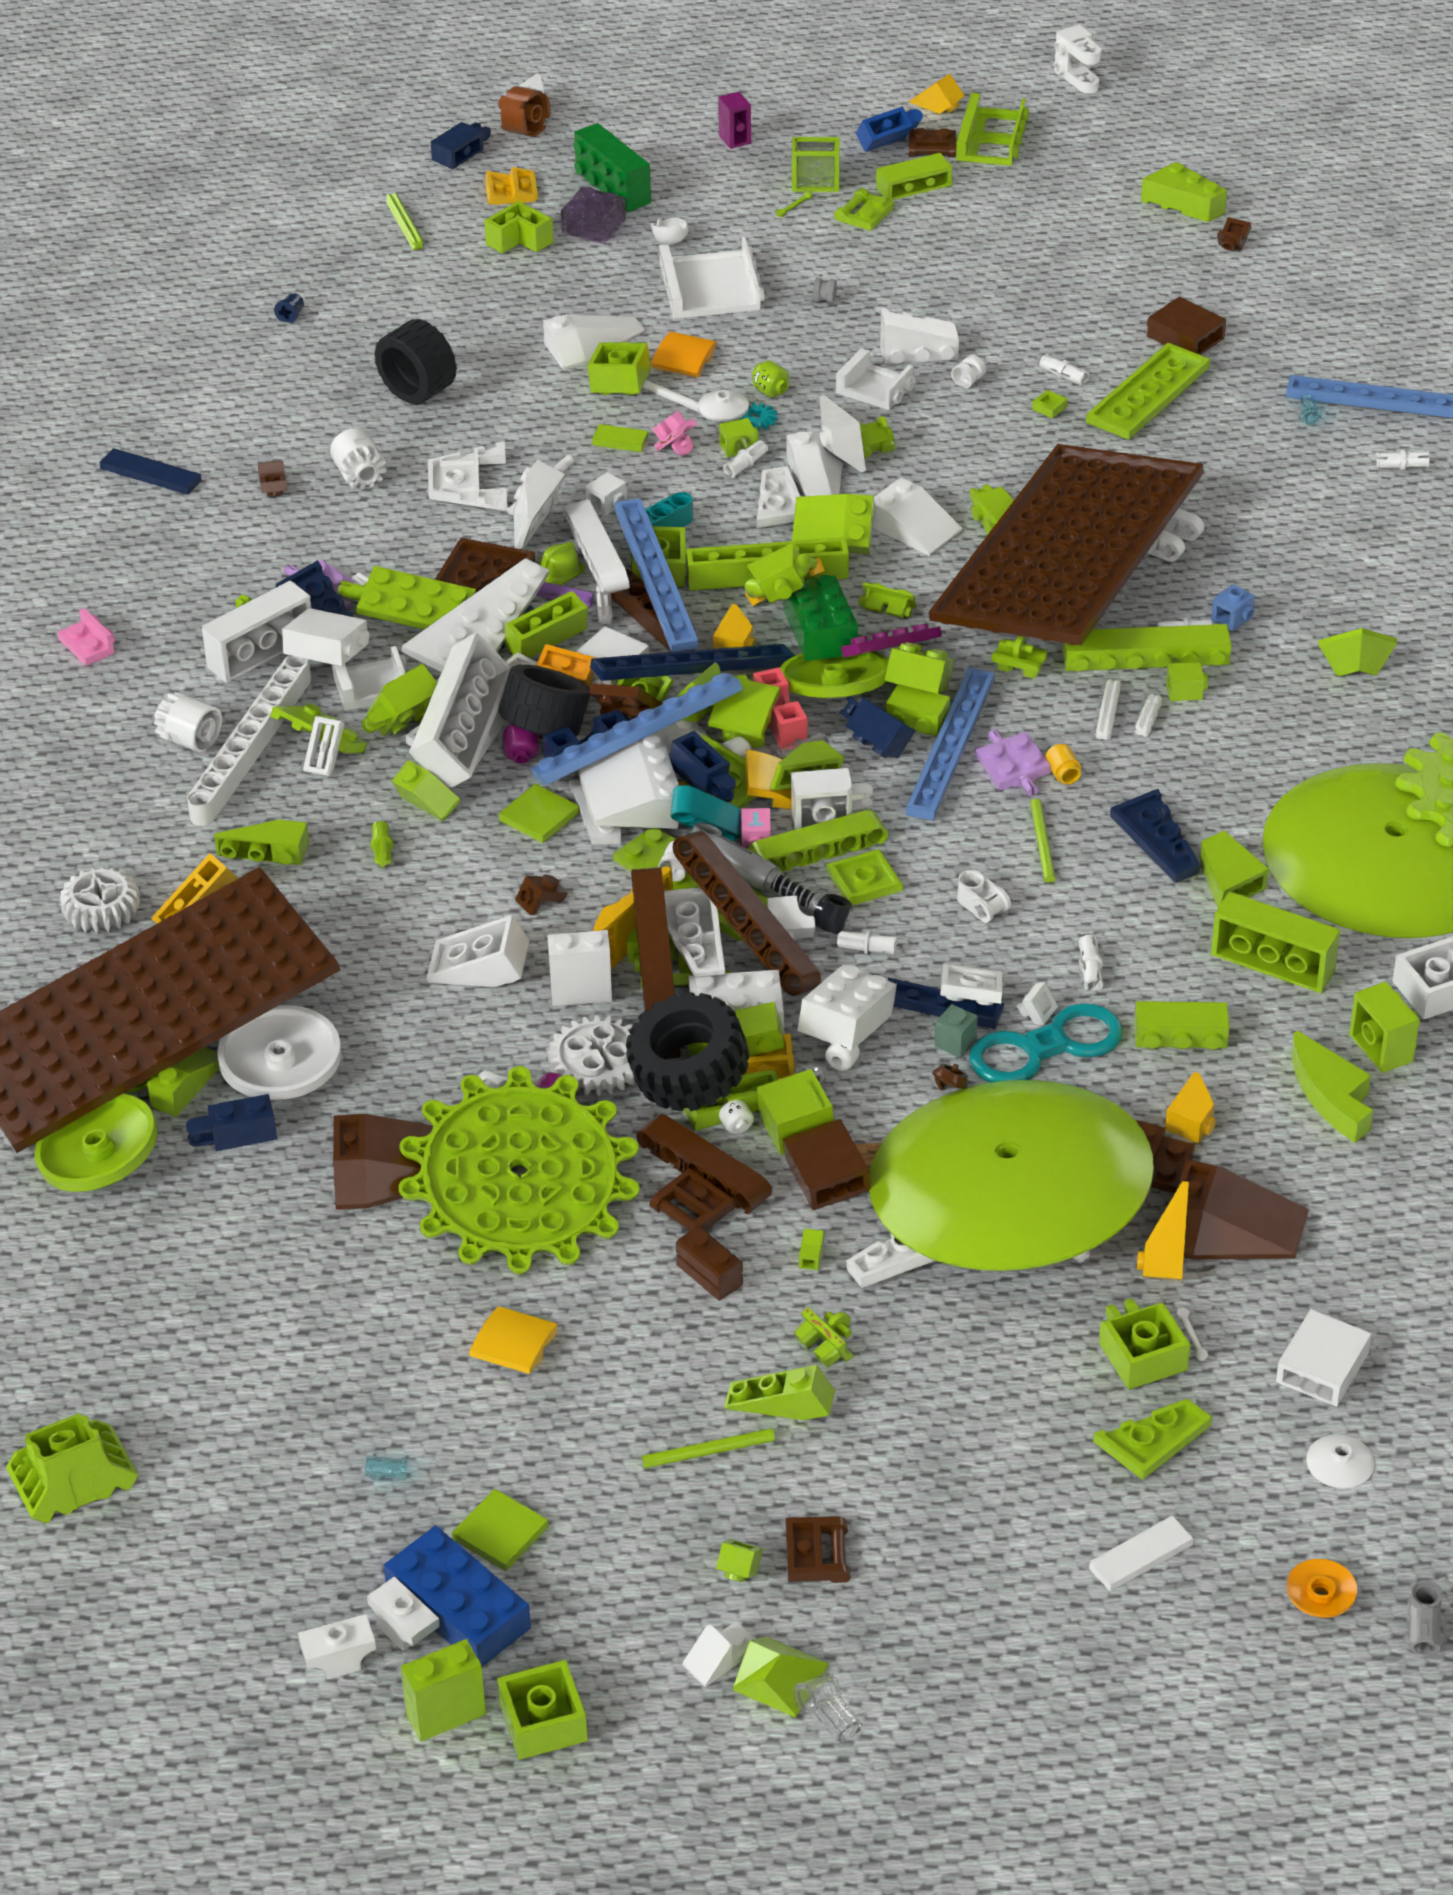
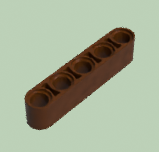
M625 569L630 588L611 593V598L671 652L644 582L632 571Z
M659 1114L636 1134L637 1141L643 1149H650L649 1153L667 1164L670 1162L675 1165L673 1168L681 1173L688 1168L692 1169L735 1200V1207L737 1209H744L743 1213L750 1214L772 1195V1188L762 1175L664 1114Z

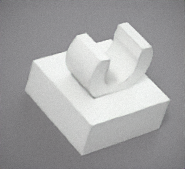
M1045 982L1036 983L1029 993L1024 996L1023 1004L1017 1005L1020 1014L1024 1017L1030 1016L1032 1022L1036 1025H1044L1058 1007Z

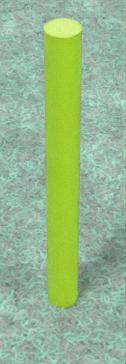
M1035 798L1030 801L1044 882H1055L1056 878L1042 803L1040 799Z
M773 1428L646 1454L642 1455L641 1459L644 1469L773 1442L775 1441Z

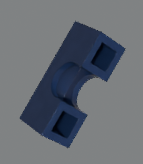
M617 709L594 717L593 730L584 739L578 740L569 727L543 735L544 758L555 757L563 753L565 748L572 745H580L588 741L590 736L597 733H605L613 729L615 724L628 720Z

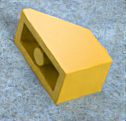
M949 73L911 99L910 103L938 114L945 110L950 113L960 106L958 101L965 97V95Z
M731 604L713 634V649L756 646V639L753 638V626L740 608L735 604Z
M1194 1071L1166 1111L1165 1122L1166 1131L1198 1144L1205 1134L1209 1136L1212 1133L1216 1124V1118L1213 1117L1214 1102L1200 1073Z

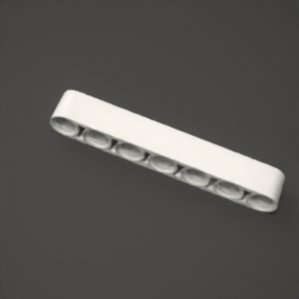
M587 499L565 505L564 513L567 523L570 524L569 528L603 596L629 589V580L624 565L590 500Z

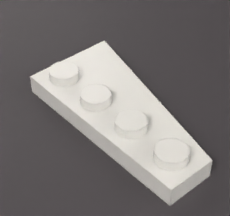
M891 1234L890 1240L885 1243H874L846 1260L847 1271L859 1286L863 1288L936 1260L915 1252Z

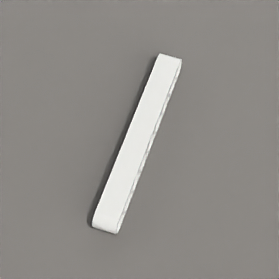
M288 655L283 660L187 796L190 821L193 824L204 826L215 820L284 721V719L276 720L270 717L273 706H294L310 684L309 659Z

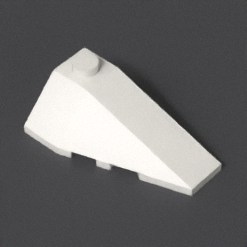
M566 314L543 320L544 344L563 370L587 364L599 342H628L645 332V329L636 317Z

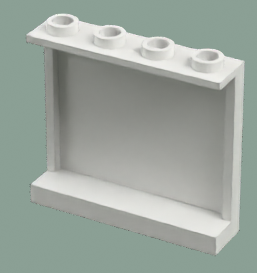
M742 237V250L672 257L669 244L659 245V264L673 319L760 310V302L764 301L763 286L761 287L760 275L757 273L756 260H753L752 246L747 245L745 237Z

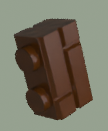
M697 1226L677 1240L676 1253L678 1254L676 1255V1265L718 1301L743 1285V1274H741L743 1272V1262L734 1254H731L726 1247L702 1227Z

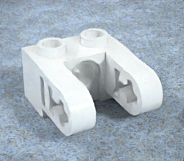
M1081 25L1057 31L1054 62L1056 74L1061 75L1083 93L1097 92L1099 89V78L1090 71V65L1100 62L1101 48L1092 41V34Z
M1179 508L1147 553L1166 561H1176L1185 551V544L1182 539L1194 541L1204 531L1202 519Z

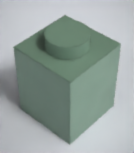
M951 1004L935 1022V1047L961 1058L977 1040L978 1016Z

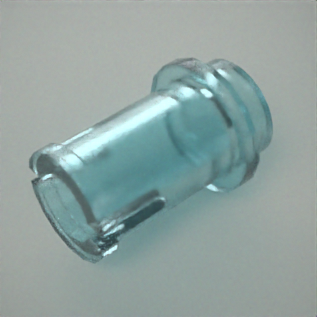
M1305 395L1299 401L1301 408L1300 417L1302 422L1307 425L1316 424L1321 417V412L1316 407L1315 399L1311 395Z
M374 1453L373 1456H367L365 1476L371 1477L372 1480H375L376 1477L406 1480L408 1458L378 1457V1453Z

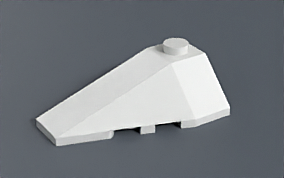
M825 395L820 396L823 430L820 432V440L823 447H826L834 455L860 472L866 471L859 422Z
M812 431L787 435V461L802 496L839 494L843 469L842 460L826 447H823L820 437Z
M700 887L664 891L668 934L695 977L725 974L717 907Z

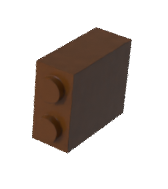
M1179 296L1148 317L1147 337L1163 345L1171 343L1201 355L1225 338L1226 319Z
M841 1119L782 1139L785 1159L812 1210L820 1209L871 1189L868 1167Z

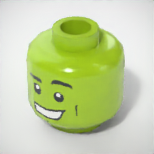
M767 360L757 364L753 369L752 383L756 390L767 397L774 398L787 391L789 387V373L776 362Z

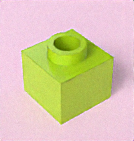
M734 1539L723 1541L716 1569L724 1571L725 1577L728 1579L745 1582V1578L756 1576L764 1548Z

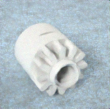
M352 428L343 431L333 440L330 448L331 457L345 481L349 482L351 488H355L358 485L360 489H364L365 485L371 487L374 486L376 480H383L379 473L387 472L384 466L386 461L369 433L363 429Z
M175 692L174 695L169 693L168 701L162 700L156 709L154 725L158 727L155 733L159 734L163 739L199 753H204L219 736L222 726L220 710Z

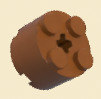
M514 86L505 96L500 97L498 103L501 109V127L504 131L536 137L545 130L546 125L543 124L545 119L550 117L551 107L548 96L543 94L542 91Z

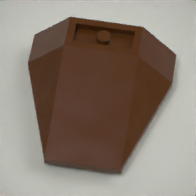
M373 1114L334 1115L333 1166L336 1210L370 1208L403 1198L399 1193L400 1182L405 1178L417 1175L421 1170V1165L403 1156L399 1148L400 1142L408 1136L425 1137L432 1132L433 1126Z
M1186 1159L1177 1187L1178 1189L1182 1181L1189 1182L1184 1258L1193 1260L1296 1258L1309 1213L1308 1208L1222 1166Z

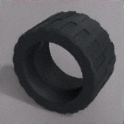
M411 319L379 339V342L376 343L374 356L379 375L392 394L413 405L422 404L451 385L456 378L457 365L450 344L444 335L427 321Z
M519 664L511 667L498 712L504 720L512 725L535 734L546 735L569 727L573 734L577 736L580 732L590 698V689L582 681L563 672L536 665Z

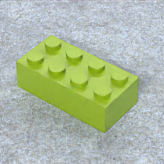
M1229 891L1215 912L1211 955L1322 993L1336 970L1341 929Z

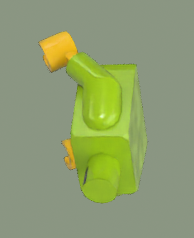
M792 542L747 565L753 578L745 583V590L747 592L745 595L752 607L766 598L769 602L788 599L793 592L804 586V579L808 572L811 577L825 571L821 558L815 559L805 553L799 554Z

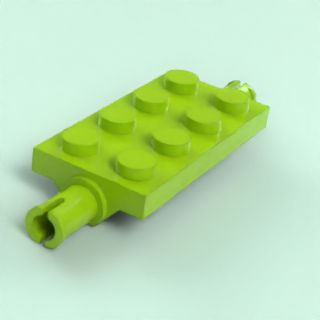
M375 565L367 583L364 585L342 580V585H339L338 594L341 597L359 601L356 607L357 614L423 630L476 594V589Z

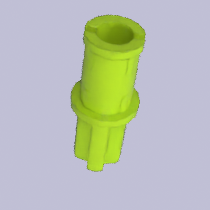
M377 821L371 826L373 839L370 842V846L374 852L375 863L379 864V867L385 868V865L392 862L391 850L393 848V840L389 836L390 828L388 823Z

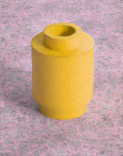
M1057 744L1047 751L1045 758L1050 764V769L1057 781L1069 785L1075 783L1080 778L1081 764L1069 745Z

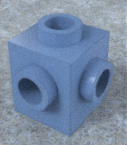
M1232 584L1213 599L1211 620L1217 624H1227L1228 630L1235 631L1253 617L1255 612V595Z

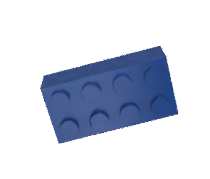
M436 1525L383 1564L385 1582L395 1577L439 1618L440 1627L434 1631L452 1645L467 1639L481 1666H484L531 1629L529 1604Z

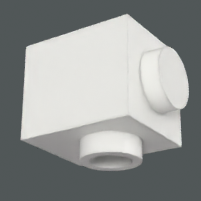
M607 472L586 486V500H590L595 511L606 516L615 510V502L627 500L626 482Z

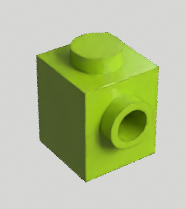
M1201 662L1167 664L1166 687L1169 700H1203V692L1208 690V674L1203 673Z

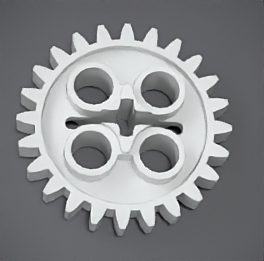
M595 1015L594 1021L589 1022L586 1017H583V1023L578 1024L573 1020L571 1021V1029L562 1026V1034H554V1041L549 1043L548 1051L550 1072L573 1076L578 1081V1090L584 1088L585 1095H588L591 1090H595L597 1096H600L602 1090L605 1089L611 1095L613 1094L614 1087L623 1091L625 1090V1082L631 1085L635 1084L634 1075L626 1057V1040L630 1035L629 1031L633 1026L632 1024L623 1027L622 1019L612 1023L611 1016H608L605 1021H600L599 1016Z

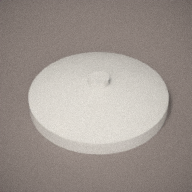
M278 1005L220 1039L217 1051L221 1074L231 1087L250 1097L269 1094L270 1100L292 1099L318 1089L333 1076L341 1060L339 1034L330 1020L314 1010L294 1005Z

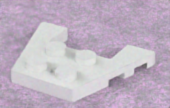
M505 441L495 443L496 447L486 450L484 446L474 448V453L462 456L460 452L429 459V499L507 511V488L480 489L479 465L506 464Z

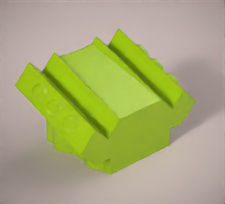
M80 1413L25 1434L26 1447L16 1450L6 1466L31 1518L45 1524L50 1522L55 1511L68 1515L73 1510L78 1509V1507L102 1498H110L115 1487L126 1491L131 1489L138 1477V1473L112 1425L97 1419L90 1421L87 1416Z

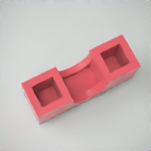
M780 667L753 673V681L780 687V697L771 711V722L768 725L780 749L800 746L802 743L807 742V716L798 701L790 702L789 684Z

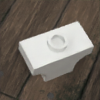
M797 896L767 898V908L793 939L814 937V916H807L800 911Z
M395 1577L367 1595L368 1605L377 1615L381 1631L402 1651L410 1646H414L440 1627L439 1618Z
M366 1614L298 1633L307 1669H322L327 1679L361 1670V1661L364 1656L376 1650L375 1639Z

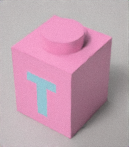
M770 808L741 809L742 847L748 849L753 842L771 837Z

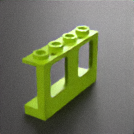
M971 93L957 139L956 160L1012 166L1013 159H1018L1019 146L1022 145L1026 121L1028 122L1030 109L1026 107V98H1022L1019 110L980 107V94ZM987 119L1016 121L1013 134L985 131ZM981 143L1009 145L1008 158L977 155Z

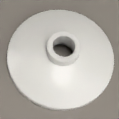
M732 390L709 392L702 396L698 402L700 414L709 420L717 422L739 419L747 413L749 408L747 398L741 393Z
M1328 1435L1316 1440L1310 1446L1306 1457L1307 1466L1311 1474L1323 1484L1335 1488H1353L1365 1483L1371 1477L1375 1466L1374 1457L1370 1449L1358 1439L1346 1435Z

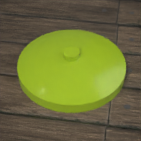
M876 651L844 658L841 656L805 661L801 653L786 660L780 669L789 684L790 692L808 697L836 698L862 694L885 684L887 681H884L889 660L883 654Z
M121 1094L38 1141L34 1152L35 1162L45 1181L57 1189L70 1192H84L103 1188L123 1179L147 1159L157 1140L158 1125L150 1107L144 1101L132 1095Z

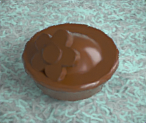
M941 1063L933 1070L932 1074L941 1091L945 1090L944 1084L961 1089L968 1087V1075L958 1069L959 1065L954 1063L951 1066Z

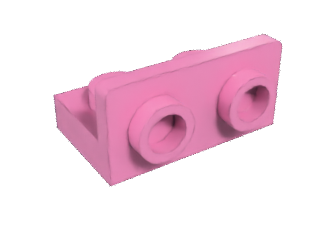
M85 608L79 610L81 622L57 632L58 639L86 666L114 654L113 643H115V638L109 628H105L97 616L91 615Z

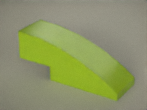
M774 1069L741 1075L742 1080L736 1088L732 1087L730 1089L731 1093L724 1099L722 1097L718 1098L716 1104L709 1107L707 1104L699 1106L700 1110L694 1111L684 1108V1113L694 1131L722 1124L719 1118L721 1107L733 1100L744 1101L752 1113L759 1110L757 1087L779 1080Z

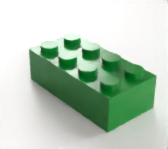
M599 123L574 131L575 141L573 147L576 161L574 168L578 175L586 178L590 185L596 186L604 196H608L614 201L616 206L623 208L626 212L651 204L650 164Z
M820 575L817 578L804 579V586L793 592L788 599L783 600L786 618L805 661L843 656L841 647L851 645V639L858 637V624L835 575Z

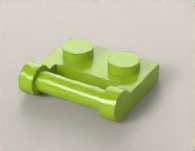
M859 188L854 193V197L844 207H839L834 212V218L838 221L871 231L894 209V201L885 199L882 196L869 194L865 188ZM861 202L865 203L855 214H851Z

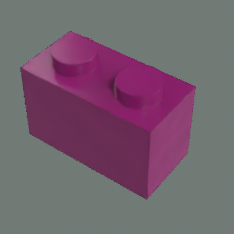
M740 91L718 96L720 138L730 149L751 144V104Z

